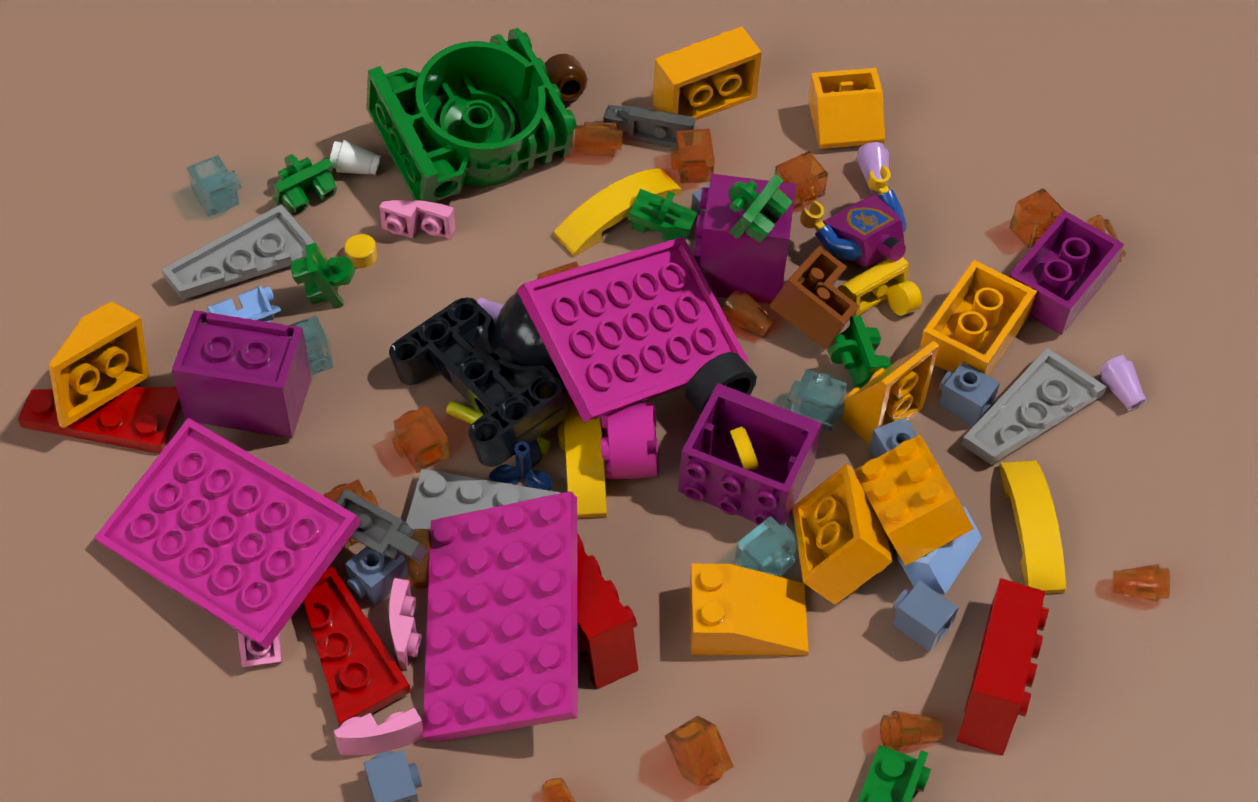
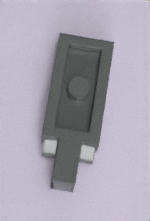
M607 106L603 117V128L621 131V133L627 135V140L690 151L693 148L696 118L634 106Z
M344 489L336 504L354 513L361 520V524L350 538L386 558L390 557L397 561L402 553L408 558L421 563L428 550L421 546L419 542L411 539L415 530L410 528L400 518Z

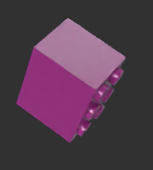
M711 174L709 188L702 187L700 208L706 210H700V214L697 217L695 236L698 237L695 240L694 258H698L695 260L715 297L771 304L783 287L796 184L782 182L778 187L779 190L793 201L779 220L763 208L760 211L775 223V226L765 239L759 243L745 232L739 239H736L729 233L746 211L740 209L739 212H734L731 210L730 204L732 201L729 198L728 191L736 182L747 184L748 181H753L757 184L755 191L759 195L769 181Z
M197 310L193 311L172 367V374L185 421L190 418L197 423L286 438H293L312 380L302 327Z
M717 383L681 451L678 492L685 494L691 500L703 501L716 506L726 514L739 515L749 519L761 528L782 532L814 466L822 423ZM739 427L745 428L757 458L758 469L749 471L742 468L730 430Z

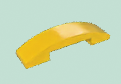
M661 168L637 172L609 185L589 198L554 230V236L575 257L601 242L603 231L629 216L640 188L662 198H666L668 191L674 193V197L682 193V188Z
M565 391L570 408L568 416L563 420L567 492L571 491L577 497V519L607 517L604 460L602 459L601 420L599 417L584 423L569 392Z
M1036 460L1001 462L999 470L1005 497L1011 499L1023 553L1020 564L1025 585L1046 591L1045 594L1065 593L1066 575L1060 531L1053 500L1043 471Z

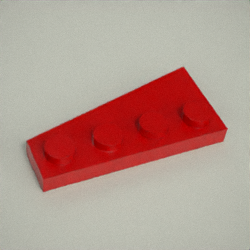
M132 387L63 428L58 423L53 389H31L18 417V422L22 428L160 454L166 445L181 403L176 387Z
M335 568L327 569L303 600L340 727L343 722L352 717H363L378 711L410 693L411 689L405 676Z

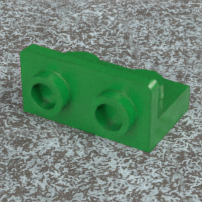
M879 744L858 802H912L915 790L924 792L931 772L930 768L924 766L928 753L921 750L918 759Z

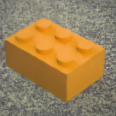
M741 26L655 58L653 106L657 111L694 117L697 121L757 98L761 50Z
M973 260L923 330L919 348L935 341L939 344L934 365L954 373L959 365L965 362L989 376L1028 319L1037 291Z
M920 434L900 443L894 449L867 461L863 466L854 470L886 534L905 566L974 529L957 496Z

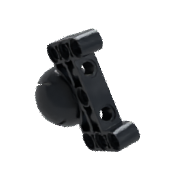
M518 292L506 301L498 314L496 324L493 317L475 299L468 297L460 298L396 340L389 349V356L401 382L407 385H415L438 371L482 415L471 424L468 435L479 462L484 466L492 467L502 464L515 455L514 447L518 442L524 441L529 445L563 421L569 414V403L561 382L563 380Z

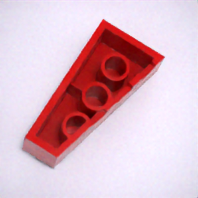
M577 533L578 658L581 663L586 660L590 661V679L597 690L639 671L633 628L637 627V621L632 609L628 605L623 607L620 603L619 595L611 580L605 581L602 577L596 558L585 553L583 542Z
M1002 578L999 579L981 642L972 685L966 701L965 715L956 742L1004 755L1017 716L1025 717L1029 707L1031 693L1025 692V686L1032 687L1037 670V664L1031 663V658H1038L1043 641V636L1038 635L1037 630H1044L1049 613V608L1042 607L1046 591Z

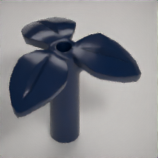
M537 439L529 445L524 441L518 442L514 447L516 467L507 464L500 465L493 469L488 477L490 481L517 485L522 478L525 479V487L548 491L553 488L552 478L547 472L532 470V467L541 461V449Z

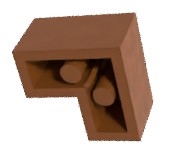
M820 245L786 281L770 304L773 310L824 350L842 331L860 306L834 286L847 267Z

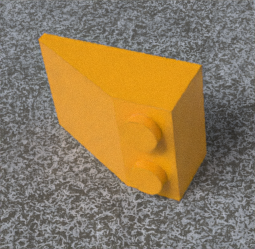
M110 301L82 317L48 364L59 426L67 427L149 377L140 316Z
M932 341L897 360L887 369L881 368L876 371L870 381L861 389L856 387L850 391L844 399L845 406L842 421L870 445L873 429L905 417L909 420L924 407L939 344Z
M847 463L793 506L792 510L803 583L834 605L838 604L848 595L855 593L861 585L874 575L881 573L892 563L888 537L855 472Z
M691 563L689 582L691 655L808 656L805 583L733 564Z

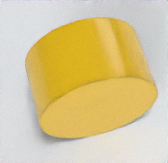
M357 234L350 237L345 243L346 257L353 262L356 268H366L376 262L378 257L376 243L371 236Z
M904 281L889 288L887 300L891 310L895 314L903 316L917 311L921 307L922 295L914 282Z

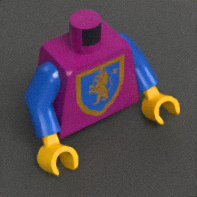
M884 165L880 169L882 179H877L871 170L867 182L868 187L873 191L879 192L880 196L872 194L823 222L821 218L824 214V207L817 201L811 203L809 207L810 213L804 208L800 215L801 224L806 228H815L817 231L815 233L816 237L828 253L836 259L849 260L863 267H870L886 257L896 262L904 256L906 251L903 233L906 231L907 225L904 212L894 190L890 191L887 186L891 173Z

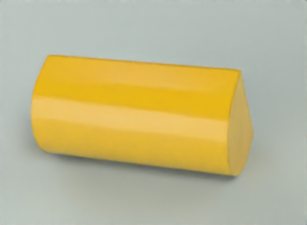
M903 257L896 262L888 258L838 286V290L860 306L853 316H858L885 301L891 286L908 281L909 262Z

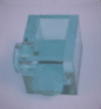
M219 155L187 167L191 189L208 217L225 212L240 204L237 190L241 189L240 181L234 170H227Z
M317 315L289 325L303 328L311 375L333 368L330 342Z
M806 369L801 382L795 380L790 389L788 401L793 402L791 411L821 422V428L832 431L844 404L848 383L834 379L825 373H817Z
M770 516L737 542L735 562L739 566L771 575H776L777 573L783 575L795 563L796 558L794 556L797 540L787 526L780 525Z

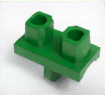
M293 154L284 158L286 168L278 171L281 181L274 184L276 193L272 197L277 205L284 203L288 210L295 215L309 206V200L304 192L313 188L320 200H325L335 195L337 186L332 176L333 164L329 158L312 165L308 157L298 161Z
M775 174L759 195L755 191L757 184L753 181H748L747 184L743 182L734 183L728 191L729 198L732 201L730 208L734 212H739L740 209L746 212L729 233L736 239H739L745 232L761 243L775 226V223L760 212L762 208L779 220L793 202L778 189L784 180Z
M640 188L627 219L632 221V228L644 233L652 229L662 233L661 237L664 242L684 237L686 241L697 212L672 202L675 194L668 191L666 198H662Z
M316 242L306 245L307 256L291 261L292 278L297 285L304 283L305 293L312 304L328 300L333 308L343 306V300L338 294V288L351 282L355 274L353 262L344 256L331 257L328 260Z
M852 316L850 318L849 327L834 338L836 344L828 352L833 363L843 364L844 368L849 370L854 387L859 389L870 381L876 371L881 368L887 369L891 366L888 356L875 354L881 340L878 328L865 327L861 316Z

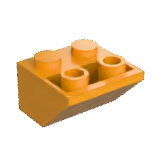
M877 68L811 73L808 104L819 149L862 146L871 142L885 143L883 91Z

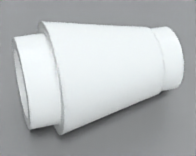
M343 140V143L335 141L330 155V161L333 164V168L336 169V173L376 175L381 158L380 155H376L346 140Z

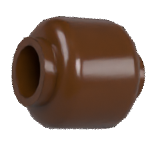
M566 53L557 54L550 57L544 63L551 84H556L560 90L562 102L576 100L584 93L588 78L585 70L574 56Z

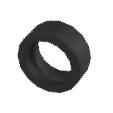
M727 352L709 360L694 374L686 387L685 397L701 415L717 383L751 395L756 385L757 376L738 353Z

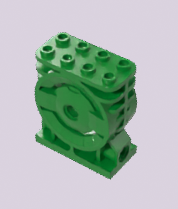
M519 28L509 30L507 41H505L501 34L491 36L490 42L469 41L449 46L431 57L420 73L408 68H402L385 74L381 66L368 70L366 110L414 200L435 203V201L460 193L463 185L479 187L497 185L516 177L524 170L533 168L536 158L542 165L551 162L553 152L559 158L569 156L570 149L573 147L572 139L574 129L577 127L576 119L572 111L566 110L563 105L561 93L557 85L551 84L543 60L537 58L534 54L528 34L526 32L522 33ZM440 95L445 105L442 108L438 126L434 122V119L438 110L441 108V102L437 98ZM514 114H515V116H516V118H517V120H518L519 128H520V133L517 134L516 136H514V130H515V117H514Z

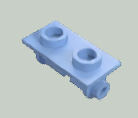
M260 285L257 288L237 295L242 306L240 309L236 310L232 298L207 306V311L205 312L270 322L274 319L272 314L281 311L278 306L270 305L269 301L274 300L270 287L263 288Z

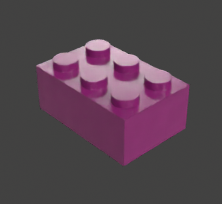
M1063 210L1008 277L1037 291L1029 316L1062 335L1114 272L1124 244Z

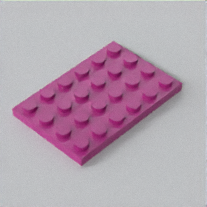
M684 237L523 283L517 289L584 423L630 405L686 387L690 379L704 364L720 354L727 352L738 353L745 362H748L741 345Z
M188 418L94 539L100 545L267 650L361 524V520L349 510Z
M569 491L431 520L423 738L429 743L578 718L577 497Z

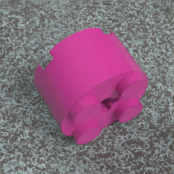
M654 403L633 404L602 416L601 423L602 428H604L605 437H601L602 459L605 460L606 479L658 477L659 454Z

